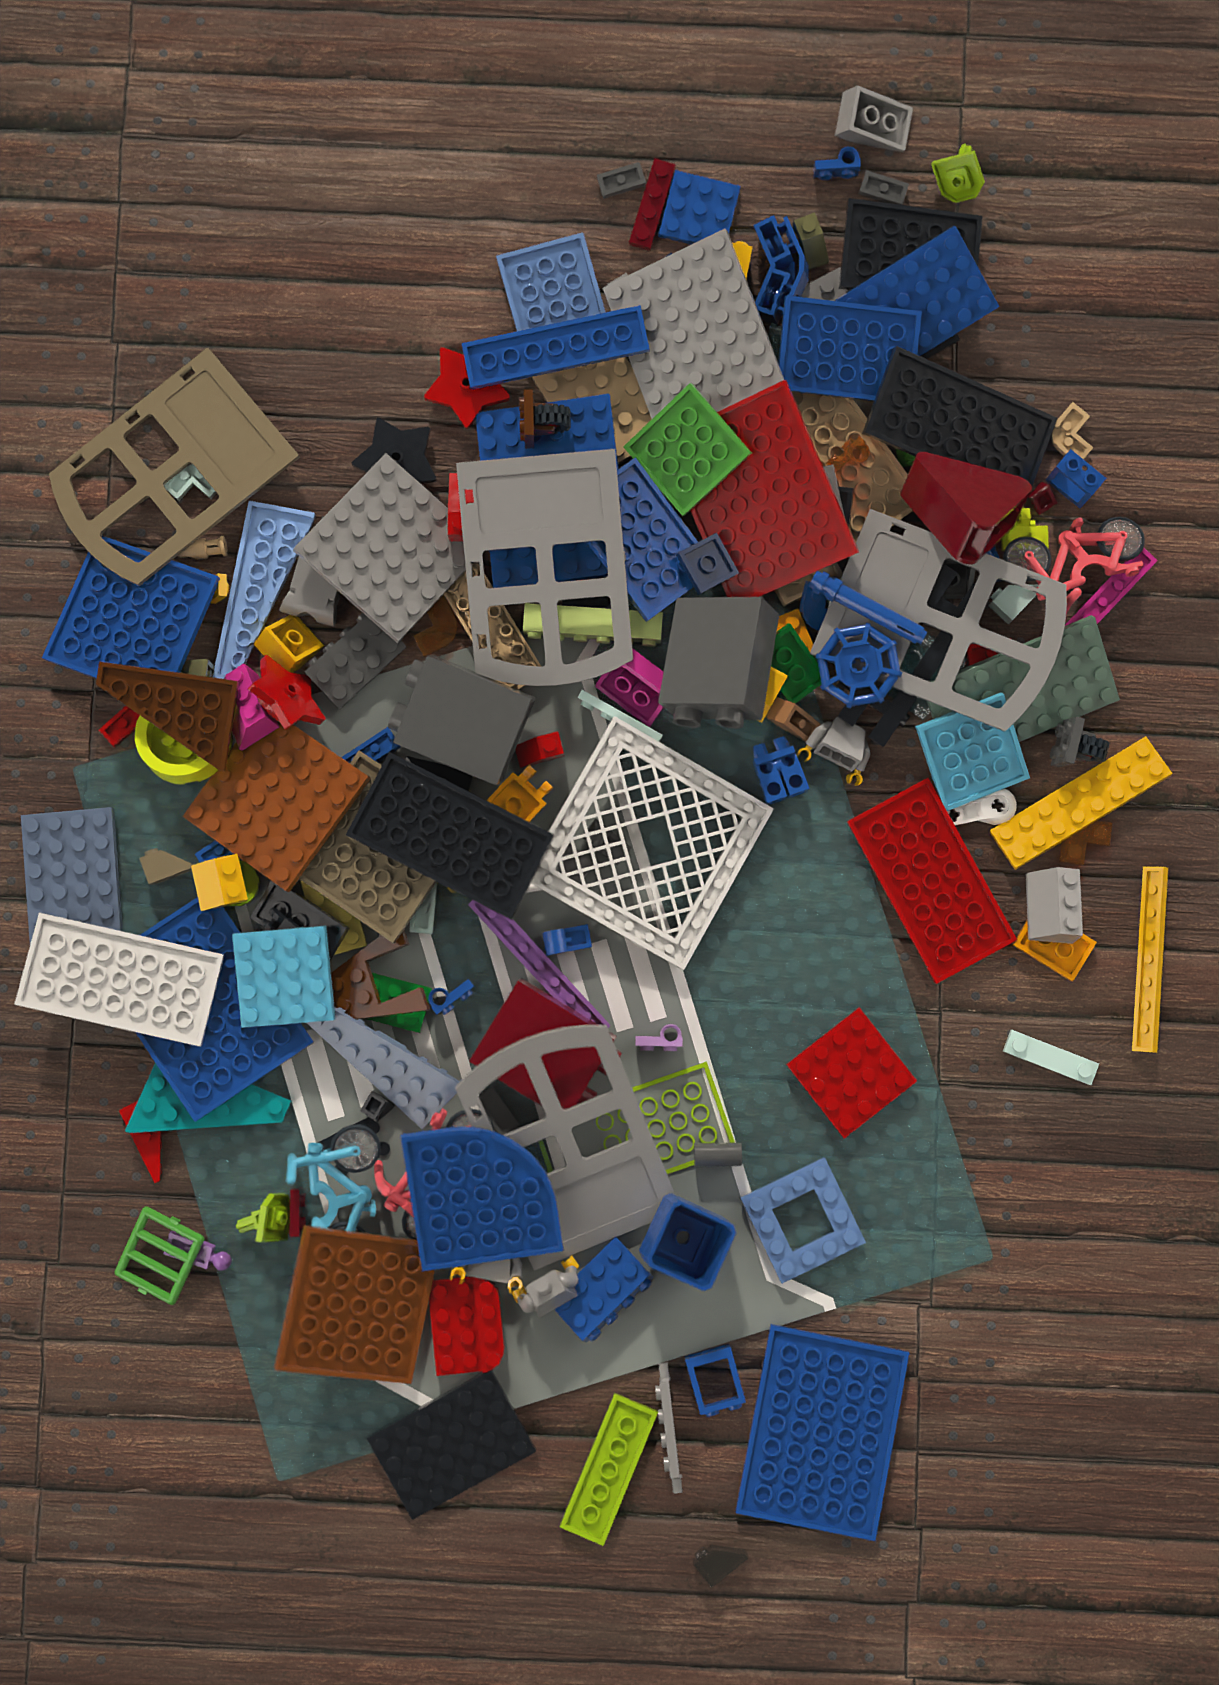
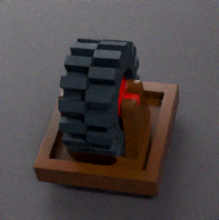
M533 389L524 390V398H519L520 419H524L520 420V441H525V449H534V436L558 434V432L564 433L569 431L571 428L569 407H564V405L558 406V404L533 403Z

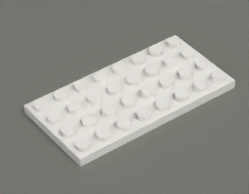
M39 913L15 1005L201 1047L224 955Z

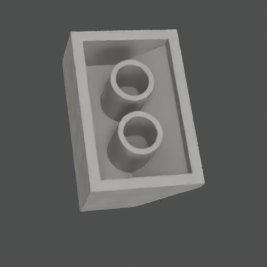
M1056 867L1027 873L1028 940L1073 944L1083 936L1080 869Z

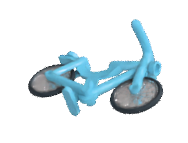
M349 1125L336 1133L331 1142L330 1149L322 1151V1144L309 1143L308 1153L304 1157L297 1158L294 1153L288 1155L287 1183L292 1185L296 1182L297 1168L308 1166L311 1194L316 1196L322 1193L328 1200L329 1207L327 1213L321 1218L314 1217L311 1226L366 1233L358 1225L362 1211H370V1216L375 1217L376 1203L375 1199H371V1189L365 1185L358 1186L330 1164L329 1161H334L338 1167L351 1173H360L371 1168L380 1156L381 1144L376 1133L370 1128L363 1125ZM318 1166L350 1192L336 1196L334 1190L329 1185L319 1180ZM353 1204L347 1222H339L329 1226L335 1219L338 1208Z

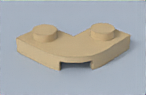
M1074 402L1069 405L1056 421L1051 438L1053 445L1063 456L1071 449L1084 459L1093 447L1076 432L1088 420L1090 415Z

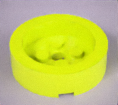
M139 716L135 727V744L143 761L158 777L170 783L185 785V783L195 781L201 782L218 771L217 768L142 716ZM231 733V740H230L229 751H230L231 748H232V742H233L232 733Z

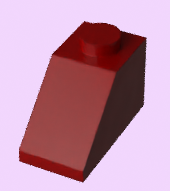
M558 731L517 744L515 749L520 768L565 757Z

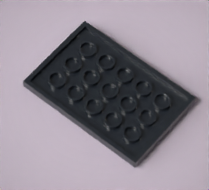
M849 198L846 209L839 289H854L953 226L957 227L978 266L983 216Z
M493 1370L480 1373L371 1433L366 1438L412 1520L536 1452L535 1445Z

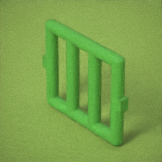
M144 1207L117 1264L115 1275L138 1287L140 1293L144 1295L149 1293L170 1305H174L201 1249L204 1237L180 1224L181 1220L174 1216L168 1218L150 1207ZM148 1218L193 1241L189 1252L187 1253L144 1230ZM139 1238L183 1261L180 1272L177 1273L136 1251L135 1247ZM130 1258L174 1281L171 1292L168 1293L127 1271L126 1267Z

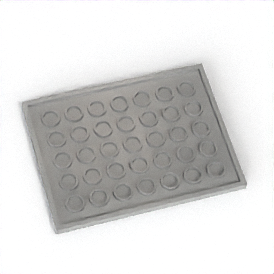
M726 229L718 231L603 287L611 311L641 305L650 352L628 357L652 419L689 383H692L718 412L784 380Z

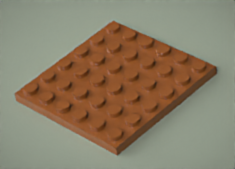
M277 721L279 728L241 751L237 742L234 744L228 754L226 772L218 770L210 777L183 817L232 853L238 854L239 858L289 893L371 778L295 725L285 730L282 724Z
M304 1225L274 1368L277 1371L411 1384L435 1270L422 1271L417 1240Z

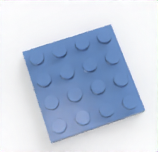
M583 233L496 256L516 331L606 313Z

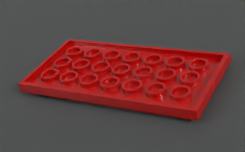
M929 778L918 782L847 821L849 828L935 984L1017 940Z

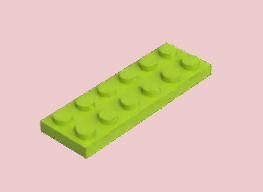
M614 1393L562 1518L560 1528L602 1546L604 1545L658 1414L657 1410Z

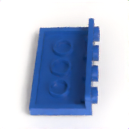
M615 1237L578 1273V1284L574 1287L578 1296L554 1310L582 1341L588 1342L590 1340L593 1342L602 1333L600 1330L606 1324L610 1325L618 1318L617 1313L623 1307L626 1309L635 1301L634 1296L640 1290L644 1292L651 1286V1280L654 1276Z

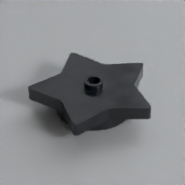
M378 417L376 418L372 445L352 461V466L367 473L386 453L392 459L395 456H400V459L395 462L420 484L436 482V476L425 457L431 433L430 427L401 431Z

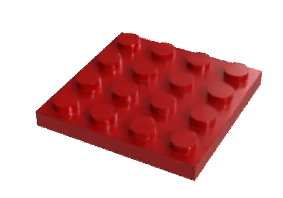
M860 1007L786 1064L844 1139L917 1082Z

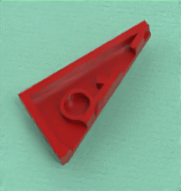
M138 1101L119 1110L126 1126ZM162 1131L130 1133L154 1183L161 1181Z

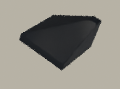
M371 1091L360 1111L378 1122L395 1107V1104L376 1092Z

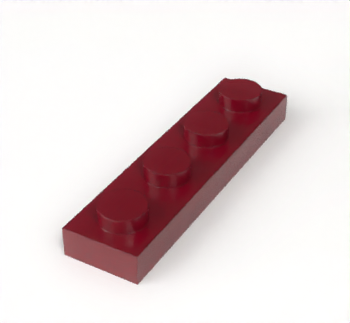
M654 158L630 236L629 245L648 251L651 250L676 164Z

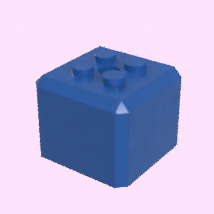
M670 1193L663 1196L639 1248L641 1258L651 1268L705 1291L712 1288L734 1240L736 1230L734 1225L723 1216ZM680 1231L688 1233V1240L685 1243H678L676 1240L677 1234Z

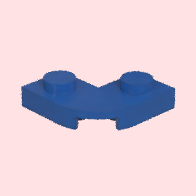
M805 580L800 602V612H802L804 620L809 625L808 627L819 631L828 611L825 608V595L814 593L813 589L809 587L811 581Z

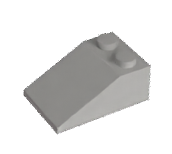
M857 85L843 92L835 136L856 144L904 152L913 108Z

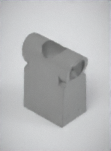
M299 557L290 591L280 606V612L296 617L311 615L317 623L336 627L337 605L341 593Z

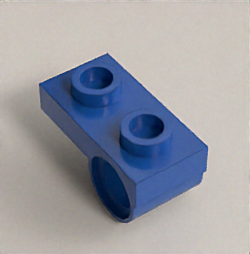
M844 147L839 152L838 159L816 160L813 167L814 178L829 180L840 176L844 179L858 176L861 168L858 151L853 147ZM849 158L853 163L846 164L842 159Z
M588 924L542 933L546 956L592 947Z
M468 979L450 993L444 988L433 989L428 997L431 1008L436 1015H439L441 1012L443 1015H446L455 1008L453 1003L458 999L464 1001L473 994L474 984ZM437 992H443L446 996V1001L442 1005H437L434 1002V995Z

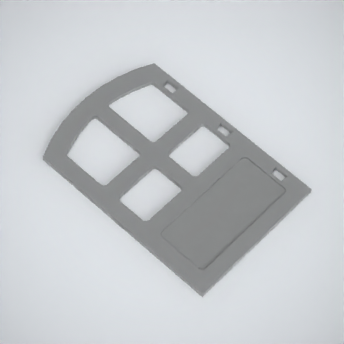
M615 449L456 463L475 673L493 680L518 685L554 686L595 678L633 660L625 571L626 558L623 548ZM465 489H473L474 503L466 504ZM591 541L605 542L608 576L606 578L557 582L555 580L552 553L554 545ZM523 547L535 548L538 582L536 584L487 588L485 586L483 553L485 551ZM471 562H479L481 576H472ZM608 596L611 601L614 647L594 657L567 665L564 664L561 654L558 601ZM538 602L541 605L545 665L543 667L526 666L494 659L491 654L488 608L490 606ZM478 634H486L487 648L479 649Z
M870 509L856 541L859 553L850 556L841 581L851 589L917 624L924 623L953 636L934 682H928L903 672L902 677H899L892 687L1005 732L1023 715L1035 700L1054 666L1065 628L1067 609L1066 584L989 554H985L976 564L961 563L951 556L932 532ZM892 524L906 529L903 536L890 531ZM946 559L979 571V577L961 618L953 617L927 605L931 591ZM1027 576L1041 581L1039 587L1035 588L1025 584ZM998 579L1028 589L1046 598L1044 627L1038 648H1032L979 626L982 613ZM833 601L828 608L810 654L816 656L837 627L839 629L865 625L866 622L871 623L872 627L897 642L896 649L899 666H901L910 641ZM863 634L844 638L848 643L860 641L863 638ZM868 635L867 642L877 649L883 647L881 643ZM840 640L829 654L830 656L836 657L841 651L843 645ZM972 643L1030 666V670L1020 686L999 709L952 690L967 649ZM886 651L881 654L883 667L890 668L888 652ZM856 659V663L852 664V667L856 668L857 671H862V667L866 666L865 662L862 663L860 659ZM882 673L877 681L884 683L889 675Z
M607 1025L563 1027L522 1039L487 1058L455 1086L471 1126L494 1132L479 1098V1093L492 1081L520 1063L525 1064L546 1117L509 1132L504 1136L517 1142L522 1147L554 1136L566 1161L564 1167L547 1173L557 1201L564 1251L528 1256L534 1270L651 1223L663 1196L670 1193L675 1195L646 1124V1118L637 1102ZM596 1047L612 1085V1090L571 1108L563 1109L541 1060V1056L544 1053L569 1048ZM478 1105L482 1116L475 1119L470 1107ZM613 1110H622L632 1138L589 1157H583L571 1129L576 1125Z

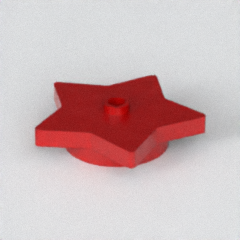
M444 347L440 348V376L424 394L426 401L450 407L464 428L468 430L478 413L483 409L510 400V395L501 384L471 390L470 385L464 386L463 383L469 382L464 355Z
M265 655L260 660L261 678L253 682L248 690L257 696L262 708L272 718L279 721L285 730L300 720L321 725L326 720L311 697V678L309 676L288 672L268 655Z

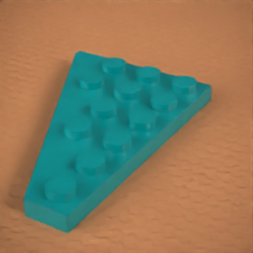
M155 1063L125 1132L138 1133L283 1123L292 1101L252 1084L197 1122H194Z

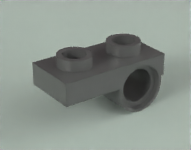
M597 819L587 828L588 832L600 830ZM611 830L605 831L609 844L621 841ZM602 832L590 835L594 848L605 845ZM626 843L627 851L629 852L632 847ZM622 844L610 847L613 860L625 857ZM605 848V849H602V850H598L599 852H601L604 856H606V857L608 858V854H607L606 848Z

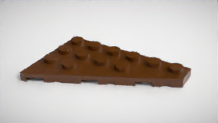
M99 662L96 679L97 686L219 771L226 772L239 688L238 681Z

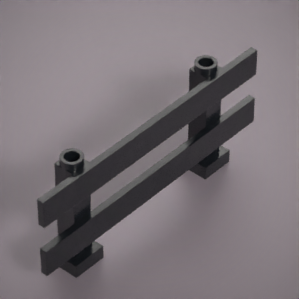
M943 563L927 605L953 617L961 618L975 584H972L959 605L955 606L943 598L942 595L958 572ZM941 630L911 675L929 682L944 660L953 636ZM841 681L836 685L842 691L847 690L850 692L851 690ZM876 681L875 686L879 689L882 683ZM870 687L855 690L854 697L872 694L873 691ZM900 690L892 703L884 698L882 703L874 702L852 706L851 708H847V705H845L837 717L853 727L867 705L883 715L869 735V738L884 747L899 725L903 727L908 721L910 715L907 713L918 697L906 694Z

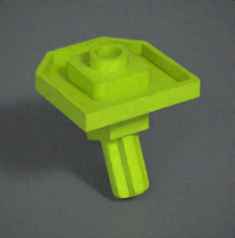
M963 144L959 149L958 155L939 159L931 163L941 195L954 203L976 198L985 183L975 150L972 151L971 145Z
M269 1193L261 1204L260 1210L251 1212V1216L239 1219L236 1228L240 1233L257 1229V1242L288 1241L290 1229L289 1195L285 1193Z

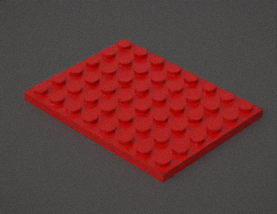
M787 380L774 384L718 411L717 413L752 452L747 459L691 510L702 539L704 540L717 533L739 572L736 576L721 583L727 597H761L859 553Z

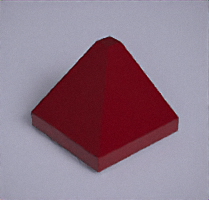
M1044 482L1039 483L1029 495L1038 516L1057 504L1050 486Z

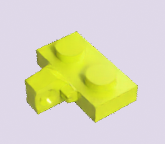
M1023 508L1019 515V521H1016L1014 528L1001 539L1002 551H1005V548L1011 541L1020 537L1038 539L1049 548L1048 526H1035V520H1031L1030 508ZM1025 541L1015 544L1010 551L1043 549L1035 543Z

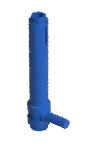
M817 571L809 584L814 593L825 595V599L840 603L914 644H921L927 634L923 626L844 585L843 581L837 577H830V574L825 571L823 573Z

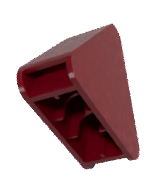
M919 452L904 482L900 496L954 559L961 563L972 565L976 564L1014 528L1031 493L1032 486L1026 479L1020 476L928 452Z

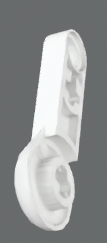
M1004 788L953 809V812H958L959 816L955 818L953 823L955 826L975 821L992 825L1005 823L1015 815L1017 809L1015 797L1009 790ZM994 800H997L998 803H1003V807L1000 808L1001 812H997V809H992V804L995 803Z

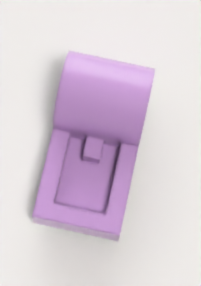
M674 1024L665 1025L660 1031V1037L635 1036V1046H640V1050L654 1051V1046H663V1051H677V1047H682L683 1044L681 1030ZM667 1028H674L677 1031V1038L674 1041H667L664 1038V1032Z

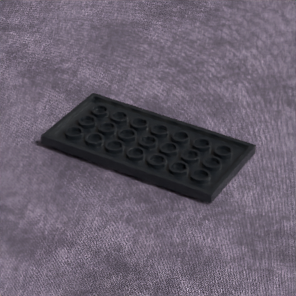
M896 346L893 348L862 434L915 457L919 452H928L1020 476L1033 486L1057 417Z
M391 752L388 753L346 833V836L511 920L555 838L554 834Z

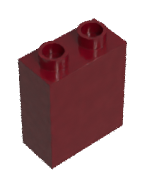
M521 978L515 984L469 1062L478 1066L505 1047L542 1032L563 1027L598 1024ZM609 1031L614 1043L617 1036ZM593 1046L557 1050L544 1053L541 1056V1060L563 1109L571 1108L596 1097L597 1092L587 1087L596 1070L608 1077L596 1047ZM617 1050L618 1055L620 1057L622 1052ZM520 1063L497 1078L542 1106L525 1064Z

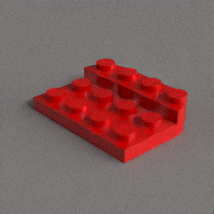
M465 1276L463 1283L459 1284L461 1277H453L452 1281L450 1278L433 1279L429 1306L436 1376L480 1371L484 1373L499 1365L504 1354L505 1343L500 1293L491 1280Z

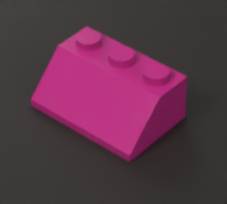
M632 648L633 660L601 675L595 687L646 726L650 727L664 709L658 703L664 671Z
M244 663L224 677V679L239 682L232 732L241 751L279 728L277 720L272 718L262 708L257 696L248 690L249 686L260 678L255 671Z

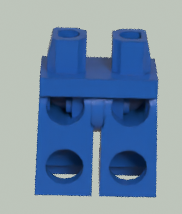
M785 736L773 740L776 751L770 754L767 752L765 743L753 746V765L764 795L765 804L767 805L786 800L787 796L789 799L801 795L810 789L795 753L794 746L789 745Z

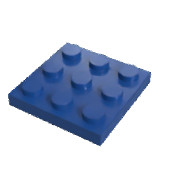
M675 170L659 237L692 245L723 229H726L729 233L740 186Z

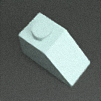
M1033 584L1030 586L1037 588L1039 587V584ZM1008 585L1004 590L999 587L990 597L993 601L989 607L1009 624L1036 596V593L1017 585Z

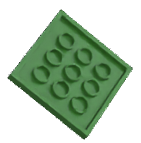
M689 383L623 446L633 459L636 457L656 486L682 516L688 514L752 454L749 448L692 383Z

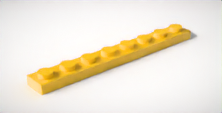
M1143 867L1132 1051L1157 1053L1168 881L1167 867Z

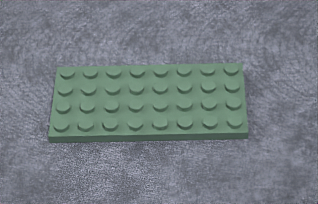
M1090 615L1065 626L1060 649L1044 686L1032 704L1013 724L1019 742L1052 729L1059 723L1063 724L1064 720L1083 716L1120 700L1094 616ZM1042 636L1023 644L1032 648H1038ZM999 653L959 670L952 690L976 701L1003 693L1007 701L1026 677L1030 666ZM927 701L933 719L953 712Z

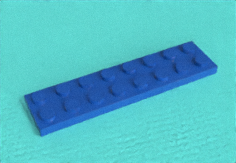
M641 305L462 343L471 390L650 352Z

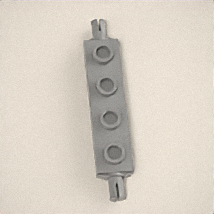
M664 1362L658 1364L660 1385L655 1386L656 1398L662 1401V1409L658 1410L659 1424H664L665 1433H660L662 1448L667 1447L668 1457H663L665 1472L670 1471L673 1493L683 1492L681 1484L682 1474H679L669 1387L671 1377H669L668 1363Z

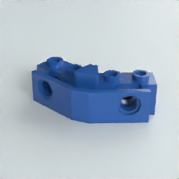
M773 215L753 225L771 265L755 304L761 320L778 325L781 316H783L785 296H802L809 280V266L788 217H783L784 222L778 224ZM784 233H786L790 242L788 245L784 244L781 238ZM796 252L799 254V272L791 255Z

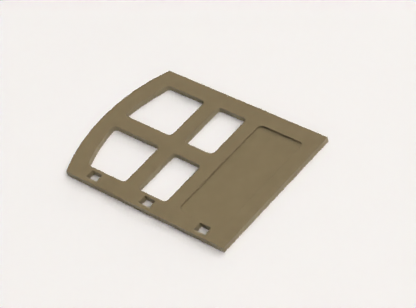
M207 347L50 472L49 477L59 510L78 541L106 568L123 579L140 586L298 460L300 456ZM193 369L195 374L184 381L182 376ZM136 413L141 416L132 424L127 422ZM151 416L155 417L179 446L178 452L155 470H150L125 440L127 434ZM112 450L136 479L137 483L93 520L88 521L76 497L72 479L106 451ZM83 456L85 461L74 468L72 464ZM190 464H193L219 495V499L194 519H190L165 489V484ZM151 498L176 528V533L141 562H135L110 546L102 539V534L145 499Z

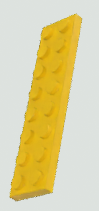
M1145 736L1016 814L1009 821L991 829L990 834L1016 870L1169 778L1172 772Z

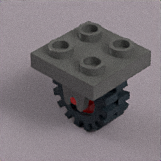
M1073 717L1064 720L1063 724L1059 723L1055 730L1057 739L1050 751V759H1052L1050 765L1059 768L1075 764V760L1085 763L1090 761L1104 762L1106 761L1110 743L1102 738H1096L1095 734L1083 731L1084 718Z

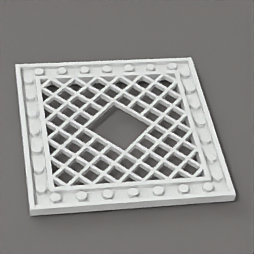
M613 716L548 831L554 834L555 838L531 884L684 970L774 808ZM622 749H624V750H626L627 752H629V753H627V754H624V755H620V756H619V754H620V752L622 751ZM632 756L635 769L623 772L620 759ZM636 757L650 765L638 767ZM616 761L619 773L607 776ZM652 768L655 780L643 783L640 770ZM656 768L669 776L659 779ZM636 772L639 785L627 788L624 775ZM620 776L623 789L611 792L608 779ZM672 779L675 792L663 795L660 782ZM676 780L690 788L678 790ZM605 781L608 793L596 796ZM656 783L659 796L647 799L644 786ZM640 788L643 801L631 803L628 791ZM692 791L695 803L683 806L680 794ZM625 792L628 805L616 808L612 795ZM696 792L702 794L703 796L709 799L698 802ZM676 795L679 808L667 811L664 798ZM609 796L612 809L600 812L597 799ZM660 799L663 812L651 815L648 802ZM593 802L596 814L585 816ZM711 802L715 815L703 818L700 805ZM716 803L729 811L718 813ZM645 804L648 816L636 819L633 807ZM696 807L699 819L687 822L684 810ZM629 808L632 821L620 824L617 811ZM680 811L683 824L671 826L668 814ZM613 812L616 825L604 828L601 815ZM731 814L734 827L723 829L720 817ZM665 815L676 860L633 871L621 827ZM736 815L741 817L739 822H737ZM597 817L600 830L588 832L585 820ZM716 818L719 831L707 834L704 821ZM582 821L585 834L574 836ZM700 822L703 835L691 838L688 826ZM685 827L688 839L676 842L673 830ZM617 828L621 841L609 844L605 831ZM734 830L726 843L724 833ZM602 832L605 845L593 848L590 835ZM720 834L723 847L711 849L708 837ZM586 837L589 850L577 853L574 840ZM704 838L708 851L696 854L693 841ZM571 843L573 854L562 857L568 844ZM689 843L692 855L680 858L677 846ZM622 844L625 857L613 860L610 847ZM606 848L609 861L597 864L594 852ZM723 850L715 863L713 853ZM590 853L593 866L581 869L578 856ZM709 854L712 867L700 870L697 857ZM574 857L578 870L565 873L562 860ZM693 858L696 871L684 874L681 862ZM626 860L629 873L617 876L614 863ZM558 862H559V865H560V869H561L562 874H561L560 872L554 870L555 867L557 866ZM678 863L681 875L669 878L666 866ZM611 865L614 877L601 880L598 868ZM662 867L665 880L653 883L650 870ZM595 869L598 881L586 884L582 872ZM711 871L704 883L701 873ZM646 872L649 884L637 887L634 875ZM579 873L582 885L567 876ZM697 874L701 887L689 890L686 877ZM631 876L634 888L621 891L618 879ZM682 879L685 891L673 894L670 882ZM615 880L618 893L606 896L603 883ZM666 883L669 896L657 898L654 886ZM599 885L602 896L589 890L588 887ZM651 888L654 900L642 903L639 890ZM700 891L694 903H692L690 893ZM635 892L638 904L626 907L623 895ZM686 895L689 907L677 910L674 898ZM619 896L622 908L607 899ZM671 899L674 911L662 914L659 902ZM655 903L658 916L646 919L643 906ZM639 908L642 919L628 911ZM689 911L681 924L679 913ZM675 915L678 927L666 930L663 918ZM659 919L662 931L647 922ZM677 931L675 937L668 935L669 933Z

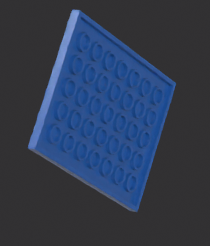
M610 393L547 402L569 407L571 428L564 433L558 432V434L534 436V449H525V441H520V420L524 419H520L519 407L479 412L476 416L480 461L615 449L617 470L619 469ZM587 542L557 544L553 546L554 575L557 582L608 576V570ZM534 547L490 550L494 588L534 585L538 582L536 550Z
M198 897L139 936L224 955L202 1046L199 1047L135 1032L194 1122H197L314 1043L301 1023L255 1027L241 1026L232 934L240 933L224 907L201 911Z
M770 1324L735 1510L736 1514L875 1541L910 1352Z

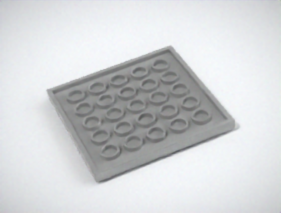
M386 453L293 549L299 557L396 643L401 641L466 571L464 543L449 542L448 508Z

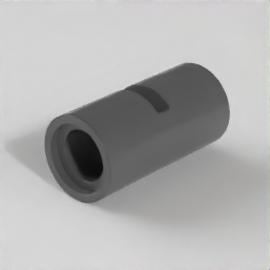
M694 1143V1166H742L741 1143H720V1145L715 1143Z

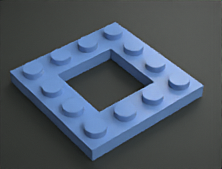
M825 1157L740 1197L781 1283L791 1280L866 1243ZM814 1189L834 1231L792 1251L772 1209Z

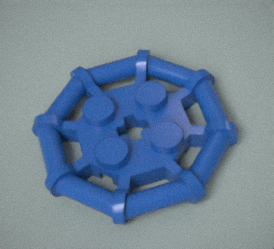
M866 622L865 625L842 629L837 627L833 630L834 633L822 650L815 657L818 661L822 684L820 688L822 691L826 690L846 704L847 708L874 702L882 703L884 697L897 679L902 677L903 673L900 671L896 649L897 642L872 627L871 623ZM863 634V638L860 641L848 643L844 638ZM868 635L881 643L883 647L877 649L867 642ZM840 640L843 645L841 651L836 657L830 656L829 654ZM886 651L888 652L890 668L883 667L881 654ZM856 659H860L862 663L865 662L866 666L862 667V671H857L856 668L852 667V664L856 663ZM828 661L835 663L836 676L830 679ZM882 673L888 674L889 676L878 690L875 682ZM841 681L844 685L851 688L850 694H846L833 684ZM870 687L873 691L872 694L854 697L855 690Z

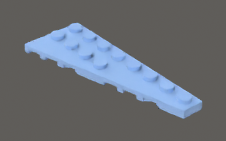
M254 501L248 502L213 678L224 679L226 674L243 663L246 664L254 648V643L259 637L298 556L293 549L309 533L316 517L315 513Z

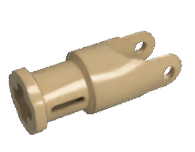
M225 536L211 540L200 538L181 552L178 557H190L199 560L206 559L212 555L222 554L227 556L228 550Z

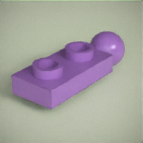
M174 1231L169 1233L167 1240L168 1243L187 1253L193 1241ZM204 1241L193 1265L208 1269L212 1262L216 1269L223 1271L230 1267L232 1259L227 1252L215 1254L216 1245ZM164 1252L165 1255L170 1256V1257H173V1258H176V1257H174V1256H172V1255H170V1254Z

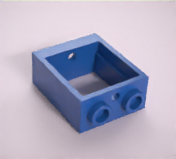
M1070 449L1045 481L1080 509L1107 478ZM1083 466L1087 467L1086 471L1082 469Z
M730 1344L684 1356L700 1415L705 1414L706 1417L719 1414L721 1409L735 1410L741 1408L742 1403H746ZM728 1358L738 1396L704 1405L693 1367Z

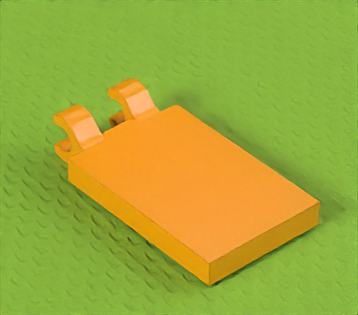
M528 765L519 776L512 772L486 801L531 822L547 805L543 798L554 787L545 781L536 789L529 780L537 771Z

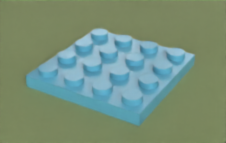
M998 693L979 702L999 709L1006 703V699L1003 693ZM953 711L915 726L937 794L947 811L1030 778L1014 725L1004 732Z
M326 926L232 934L242 1027L335 1020Z

